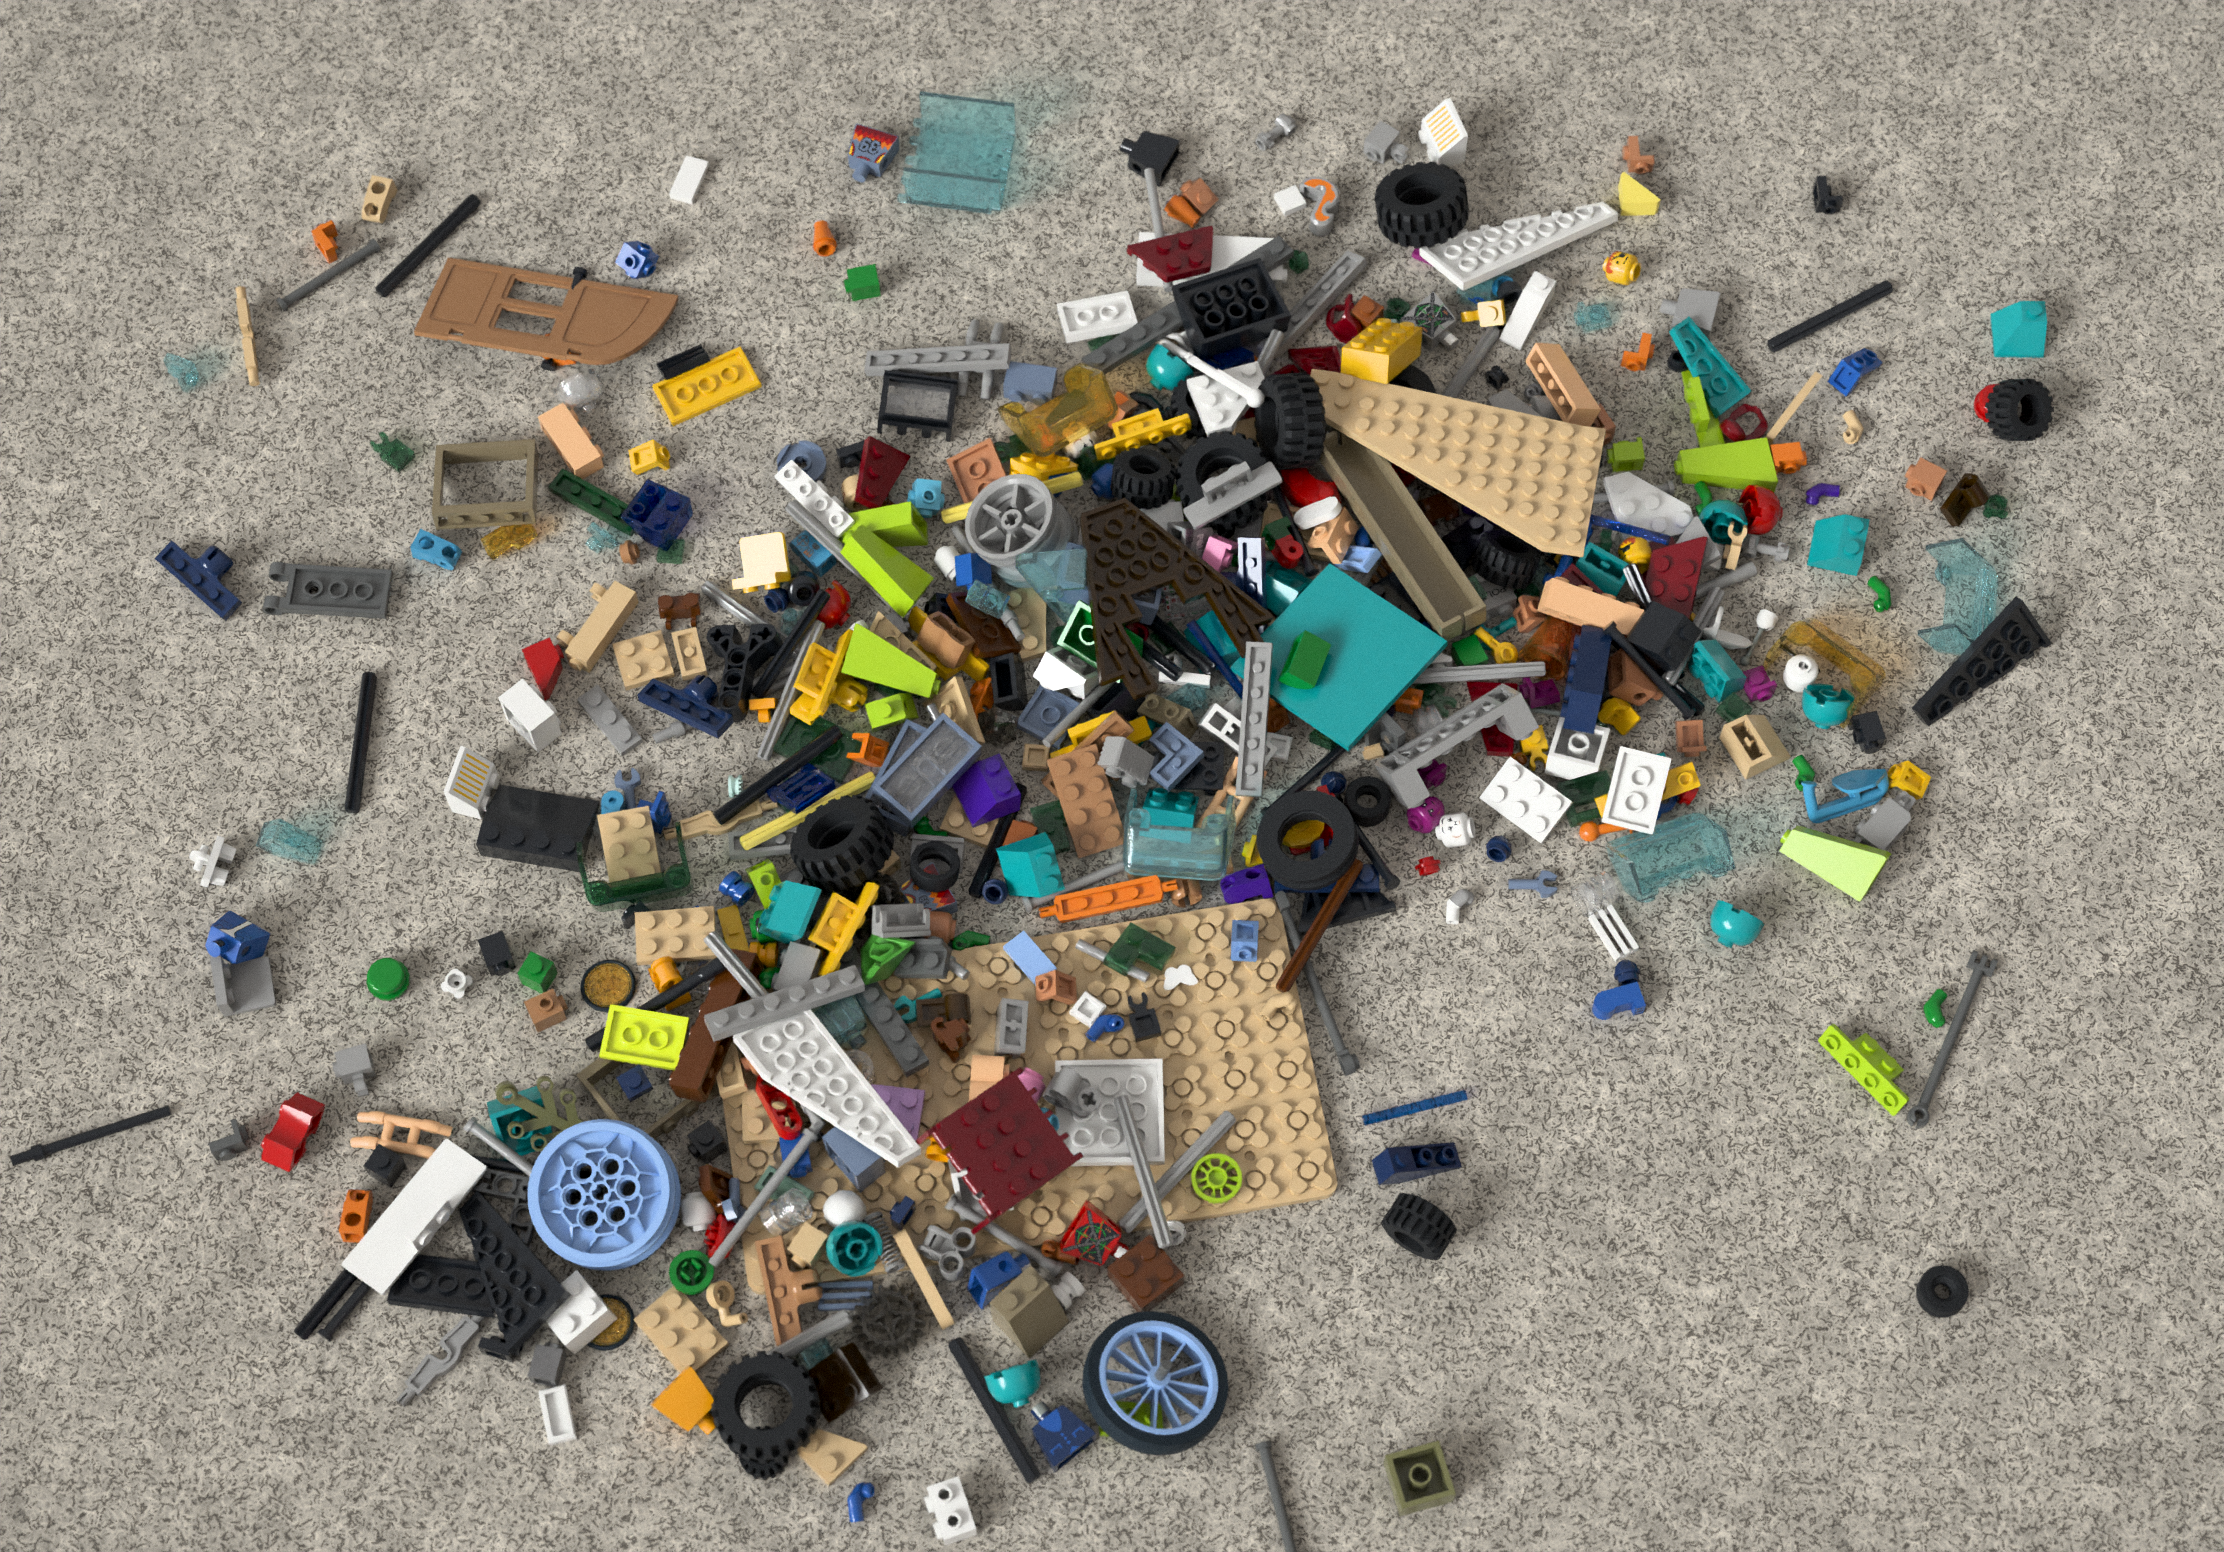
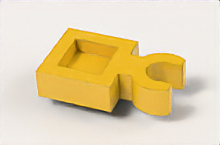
M1538 725L1539 728L1534 730L1529 738L1518 740L1521 751L1525 755L1531 756L1529 760L1531 771H1535V761L1537 760L1542 761L1544 768H1546L1548 756L1542 752L1548 751L1549 747L1542 725Z

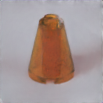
M1549 615L1519 651L1518 662L1543 661L1546 665V675L1536 678L1541 680H1548V677L1556 678L1555 681L1562 679L1568 668L1573 623Z

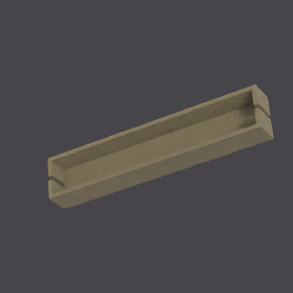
M1334 430L1326 434V439L1323 443L1324 449L1320 454V462L1432 630L1448 641L1462 634L1463 627L1468 631L1485 622V603L1388 460L1340 431L1341 446L1339 447L1337 432Z

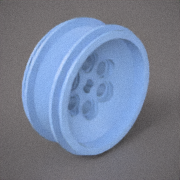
M596 1119L581 1122L558 1134L538 1156L528 1184L529 1212L534 1227L542 1240L564 1259L581 1267L598 1271L628 1268L642 1262L655 1253L672 1232L681 1205L679 1176L666 1150L638 1127L612 1119ZM612 1161H617L619 1163V1170L617 1173L609 1175L606 1170L608 1164ZM584 1166H591V1176L587 1179H581L580 1170ZM629 1182H634L636 1186L635 1192L630 1196H625L623 1193L624 1186ZM602 1187H607L608 1194L604 1195L603 1200H598L597 1193L601 1192ZM575 1191H580L582 1195L580 1202L576 1205H571L569 1202L570 1195ZM618 1208H624L625 1217L623 1220L615 1222L613 1220V1212ZM596 1212L598 1215L597 1223L593 1226H587V1215Z

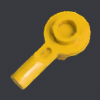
M1481 626L1476 629L1474 634L1492 649L1491 655L1497 664L1516 663L1518 651L1513 644L1509 642L1499 643Z

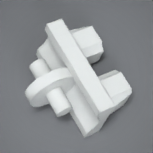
M217 836L211 855L207 854L209 847L206 845H201L199 851H191L189 858L195 862L194 870L201 871L202 866L207 865L200 886L208 887L209 883L220 886L225 884L229 871L215 865L217 860L231 864L236 848L223 843L224 837Z

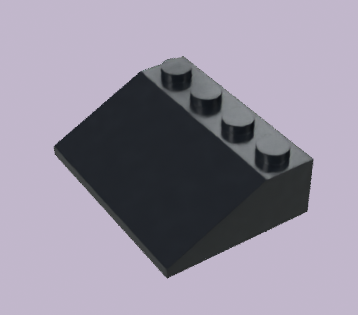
M1261 258L1176 284L1171 288L1188 340L1197 358L1201 360L1269 338L1273 329L1283 333L1288 330L1291 314Z
M499 785L482 820L476 842L480 855L485 857L582 873L600 802Z

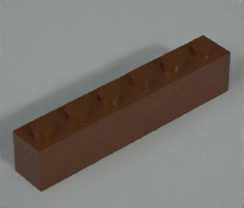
M730 948L752 975L759 980L758 976L764 966L757 953ZM728 969L711 981L709 993L705 1002L700 1006L698 1018L690 1028L688 1041L680 1051L678 1064L670 1074L669 1085L679 1098L706 1103L733 1040V1036L714 1042L705 1024L704 1015L748 1001L751 998Z

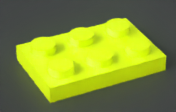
M610 1004L599 1056L602 1059L675 1070L679 1061L680 1051L685 1046L690 1019L689 1017Z

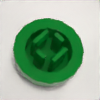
M381 958L370 966L366 984L369 992L375 998L382 1001H392L401 997L407 991L410 985V974L402 962L393 958Z
M688 1250L678 1254L671 1262L669 1268V1277L676 1290L684 1294L696 1295L707 1289L714 1276L713 1265L708 1262L709 1257L697 1250Z

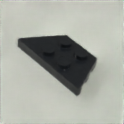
M1379 889V892H1348L1327 929L1396 911V905L1380 892L1381 889ZM1305 893L1298 928L1300 936L1307 933L1330 893Z

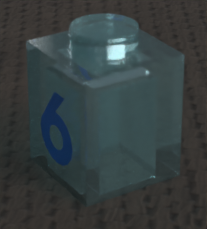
M1494 277L1464 291L1457 287L1456 294L1461 295L1460 303L1478 306L1477 303L1490 301Z

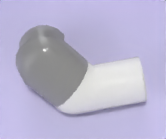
M1460 889L1447 901V924L1459 923L1460 908L1463 905L1468 906L1474 901L1472 892L1467 889Z

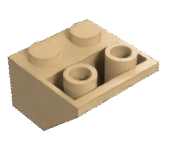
M1744 715L1723 726L1720 740L1745 780L1791 757L1765 715Z

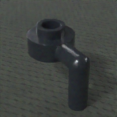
M1505 281L1499 286L1496 292L1498 297L1495 300L1503 299L1504 304H1510L1518 300L1523 291L1518 282ZM1506 324L1497 325L1499 330L1504 329Z

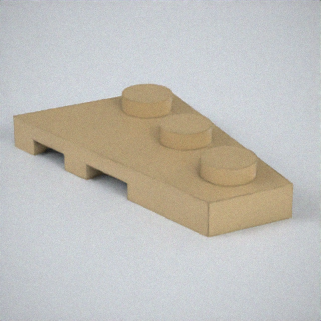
M878 611L869 630L935 672L937 666Z

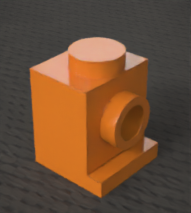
M1800 442L1770 445L1776 474L1780 472L1793 474L1796 471H1800L1801 466H1806L1807 456L1806 452L1801 450Z

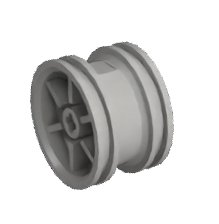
M1012 474L991 482L975 497L968 509L965 520L966 537L974 551L983 560L991 564V569L1002 581L1017 588L1036 587L1054 579L1058 575L1060 561L1067 543H1078V530L1072 516L1062 504L1057 502V499L1042 481L1027 474Z

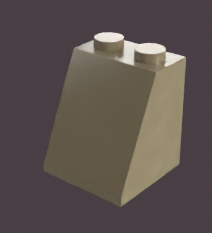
M1031 1265L990 1302L992 1321L1029 1359L1069 1323V1319L1050 1285Z

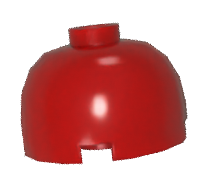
M1748 485L1743 490L1739 503H1743L1742 509L1747 515V534L1763 535L1769 533L1783 516V508L1780 506L1777 495L1769 488L1759 485Z
M835 579L831 583L834 586L833 590L830 587L825 590L830 594V599L816 618V620L825 623L824 630L832 629L837 624L842 626L851 616L847 613L851 606V597L843 585Z

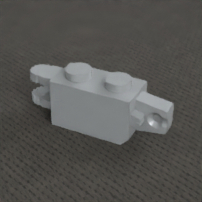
M1902 791L1894 799L1889 797L1883 804L1878 802L1870 812L1872 817L1868 821L1863 819L1854 830L1857 833L1854 842L1888 851L1906 831L1907 825L1911 821L1909 811L1916 799L1906 791Z
M806 930L802 938L794 942L790 941L788 949L782 951L780 957V964L782 966L779 973L774 974L771 988H773L774 992L817 977L823 957L821 950L818 949L819 945L811 941L809 946L802 945L806 937Z

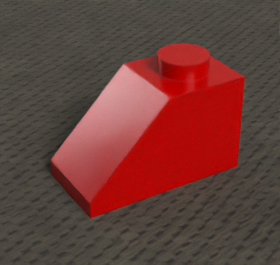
M549 637L522 649L526 663L544 700H548L551 697L563 669L560 659L564 658L559 644L553 645Z

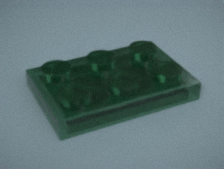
M793 716L775 744L774 752L788 759L836 724L818 717L810 726ZM836 725L841 730L843 737L805 764L804 767L842 784L855 762L846 758L847 753H860L863 742L853 739V732Z

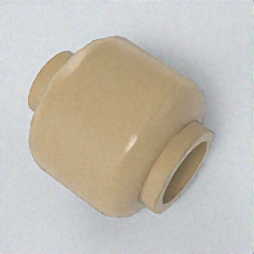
M859 474L847 477L842 482V499L848 509L863 511L868 507L854 501Z

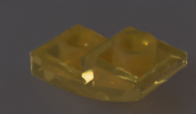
M533 524L508 525L495 529L480 540L488 556L495 560L512 546L520 550L537 537L538 534Z

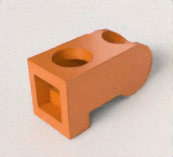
M348 1190L339 1226V1233L343 1242L359 1243L368 1232L373 1203L371 1190Z

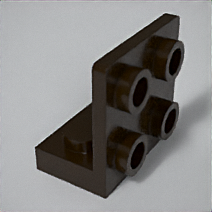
M854 1342L837 1349L808 1370L819 1394L821 1412L828 1423L835 1421L862 1400L883 1389Z

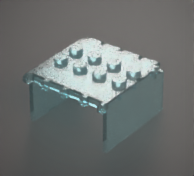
M920 91L921 118H915L913 121L915 127L921 128L919 136L910 137L909 143L917 145L915 156L909 155L905 158V163L913 165V167H904V176L901 177V183L905 185L906 194H898L897 201L991 214L992 210L1000 211L1008 178L1007 173L1009 172L1012 158L1011 153L1013 152L1016 138L1013 135L1016 134L1015 103Z

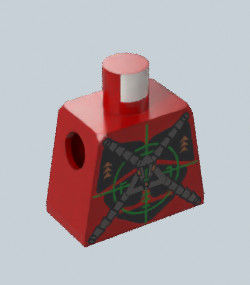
M1088 1200L1084 1202L1059 1242L1063 1253L1099 1266L1105 1263L1109 1255L1118 1259L1129 1251V1247L1119 1241L1122 1235L1120 1226Z

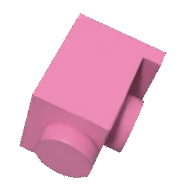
M1219 535L1209 536L1202 559L1221 573L1222 570H1225V567H1229L1233 558V554L1230 552L1238 547V543Z

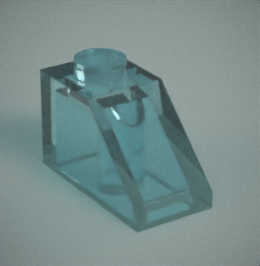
M282 819L264 822L256 846L274 856L314 864L322 840Z

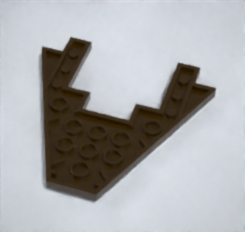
M1126 498L1081 514L1079 519L1098 678L1101 687L1122 679L1134 700L1157 691V683L1123 627L1139 622L1143 617L1133 598L1170 584L1183 605L1203 597L1207 599L1242 658H1245L1246 642H1264L1256 628L1270 623L1273 615Z

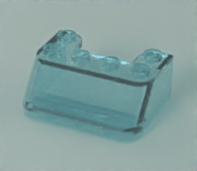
M1701 813L1688 814L1655 825L1653 835L1638 831L1606 844L1608 856L1624 891L1638 902L1643 903L1654 900L1655 896L1659 894L1658 887L1667 886L1672 880L1690 878L1695 872L1701 870L1712 875V877H1722L1728 873L1727 871L1736 869L1726 829Z

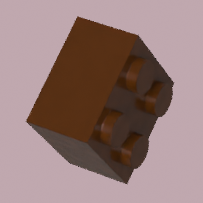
M1150 1234L1107 1267L1108 1278L1137 1312L1151 1311L1184 1285V1274L1164 1250L1159 1248L1158 1243Z

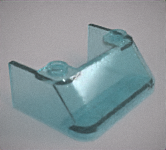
M1963 538L1926 545L1925 550L1938 561L1937 568L1935 569L1936 578L1946 587L1944 617L1942 626L1918 630V635L1938 653L1961 656L1995 619L1998 576L1994 567Z
M1086 548L1018 554L1015 559V568L1059 618L1067 623L1075 606L1058 601V599L1064 596V591L1085 589Z
M1131 788L1124 819L1123 867L1127 873L1142 876L1157 875L1158 877L1209 881L1222 879L1226 875L1236 828L1234 796L1229 795L1225 814L1208 815L1204 818L1201 828L1150 825V813L1145 809L1138 808L1137 790Z

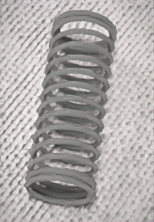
M878 1211L866 1216L862 1222L869 1224L877 1231L884 1229L878 1232L879 1235L887 1233L881 1236L883 1240L882 1252L885 1253L881 1255L880 1260L885 1265L886 1273L890 1274L905 1267L906 1262L901 1260L903 1256H899L901 1254L898 1251L899 1247H896L897 1243H893L895 1239H891L893 1235L888 1230L889 1226H885L887 1222H883L885 1218H883L882 1212Z

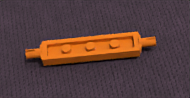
M1157 875L1058 895L1055 896L1054 905L1040 907L1039 912L1041 919L1056 915L1061 923L1161 903L1163 902L1164 892L1179 890L1177 879L1161 882Z

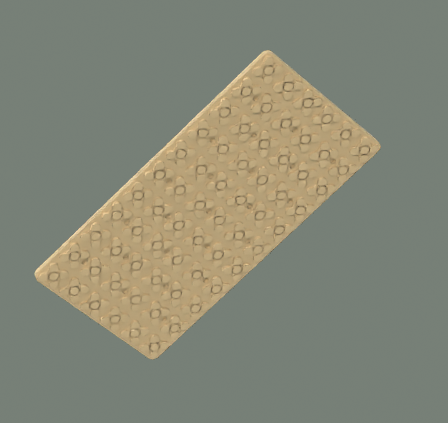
M1260 899L1031 937L1033 942L1055 965L1057 971L1076 977L1077 1001L1086 991L1107 1005V1009L1102 1015H1119L1124 1019L1123 1029L1117 1032H1104L1096 1042L1089 1040L1085 1035L1089 1027L1070 1015V1010L1076 1003L1067 1005L1054 999L1044 1002L1036 1000V986L1003 950V946L1009 941L965 948L961 951L952 950L951 955L956 958V962L970 972L966 980H962L949 970L947 979L897 978L893 972L889 978L878 981L893 1006L896 1000L903 995L908 999L915 1000L937 987L942 994L941 998L957 993L969 996L971 1025H968L970 1029L968 1034L971 1037V1041L967 1043V1046L958 1051L960 1060L956 1063H952L946 1053L942 1052L935 1043L931 1027L918 1028L917 1021L905 1023L930 1063L929 1066L906 1078L853 995L841 999L844 1010L841 1007L840 1000L811 1009L822 1024L824 1022L830 1034H838L834 1037L835 1041L840 1044L839 1046L870 1085L877 1084L925 1090L919 1137L969 1102L972 1055L994 1056L997 1007L1001 999L1029 1001L1025 1053H1021L1017 1059H1012L1011 1054L1004 1055L1005 1064H1010V1073L1019 1067L1023 1070L1027 1067L1044 1077L1042 1081L1047 1088L1055 1074V1060L1163 1059L1165 1165H1149L1155 1183L1224 1111L1227 1110L1234 1115L1236 1122L1204 1156L1220 1153L1231 1157L1237 1162L1242 1172V1184L1238 1194L1223 1204L1208 1203L1198 1197L1193 1189L1191 1182L1192 1167L1161 1200L1167 1221L1174 1220L1188 1223L1330 1198L1336 1192L1337 1177L1296 981L1289 991L1298 999V1005L1295 1009L1288 1010L1285 1006L1281 1007L1270 1021L1263 1019L1259 1015V1012L1271 996L1282 993L1276 989V983L1291 960L1283 917L1275 900ZM1232 920L1259 921L1256 962L1231 960ZM1082 939L1150 973L1149 979L1144 983L1076 949L1078 940ZM1180 965H1187L1198 980V983L1195 985H1187L1180 982L1171 990L1164 989L1165 971L1169 967L1178 969ZM773 988L765 989L768 993L774 992ZM1145 992L1148 997L1146 1009H1155L1161 1029V1036L1135 1042L1128 1017L1129 1014L1135 1012L1131 1011L1128 1007V996L1132 997L1135 1004L1142 1003L1141 993ZM845 1004H847L851 1009L859 1013V1016L852 1010H850ZM902 1008L897 1012L901 1017L902 1015L908 1013L910 1010L908 1008ZM818 1013L826 1017L836 1028L840 1025L837 1020L844 1022L850 1019L854 1026L861 1031L843 1043L837 1030ZM860 1036L865 1045L855 1050L850 1042ZM739 1049L740 1056L744 1057V1054ZM743 1067L748 1090L755 1089L757 1077L751 1071L746 1073ZM740 1093L722 1100L733 1178H738L740 1181V1205L747 1210L760 1193L755 1190L754 1186L767 1167L771 1165L778 1170L783 1161L780 1142L743 1143L742 1095ZM1042 1094L1037 1105L1040 1108L1046 1107L1051 1109L1054 1115H1056V1106L1047 1102ZM796 1101L797 1111L802 1119V1134L805 1128L809 1129L811 1123L808 1115L803 1112L800 1103ZM822 1119L826 1122L821 1129L823 1135H825L835 1126ZM929 1139L919 1146L921 1148V1155L900 1167L885 1159L884 1168L886 1173L861 1193L827 1155L823 1140L820 1142L812 1141L809 1145L813 1172L807 1173L804 1177L792 1179L814 1191L815 1196L800 1217L769 1198L741 1235L747 1281L754 1293L765 1295L755 1241L781 1235L784 1238L791 1271L798 1272L809 1269L806 1266L804 1269H801L790 1261L791 1257L788 1254L787 1242L794 1232H799L805 1222L829 1237L834 1228L824 1218L823 1205L828 1197L838 1190H850L856 1193L866 1206L867 1216L874 1212H882L883 1218H885L883 1222H887L885 1226H889L888 1230L891 1231L890 1234L892 1235L900 1232L891 1223L890 1211L897 1201L902 1202L905 1196L915 1201L916 1211L903 1229H906L916 1249L918 1245H922L928 1234L927 1228L929 1225L939 1227L952 1235L959 1227H967L972 1230L977 1224L970 1220L961 1221L958 1212L945 1208L952 1194H955L949 1163L933 1161L925 1156L926 1148L930 1145ZM1211 1159L1212 1166L1218 1167L1220 1159ZM1226 1161L1222 1167L1224 1170L1229 1165V1162ZM1203 1163L1202 1166L1208 1171L1209 1168ZM1134 1165L1070 1166L1043 1187L1015 1205L1014 1210L1007 1211L993 1222L1033 1248H1041L1042 1243L1048 1239L1060 1242L1086 1200L1090 1201L1118 1224L1120 1219L1143 1195ZM1235 1168L1227 1172L1229 1177L1237 1176ZM1197 1171L1196 1178L1203 1179L1206 1177L1204 1173ZM1227 1181L1228 1184L1237 1185L1235 1182ZM1204 1182V1183L1199 1184V1185H1197V1186H1198V1188H1200V1187L1205 1186V1185H1207V1184H1206V1182ZM1223 1188L1226 1196L1232 1192L1229 1188ZM1206 1189L1203 1193L1211 1197L1212 1190ZM1215 1190L1216 1198H1220V1190ZM1149 1214L1132 1232L1153 1229ZM981 1229L975 1234L977 1245L975 1253L968 1258H963V1261L999 1255L1005 1251L1012 1253L1018 1250L988 1231ZM961 1238L958 1240L957 1245L967 1247L970 1245L971 1240ZM825 1250L814 1267L821 1280L807 1283L806 1287L817 1286L818 1283L841 1282L888 1273H886L884 1268L885 1265L882 1264L883 1261L880 1260L881 1256H878L875 1262L877 1265L867 1274L857 1277L843 1274L830 1263ZM918 1252L925 1267L939 1265L938 1261L928 1259ZM903 1256L901 1260H905L906 1265L897 1272L911 1270Z

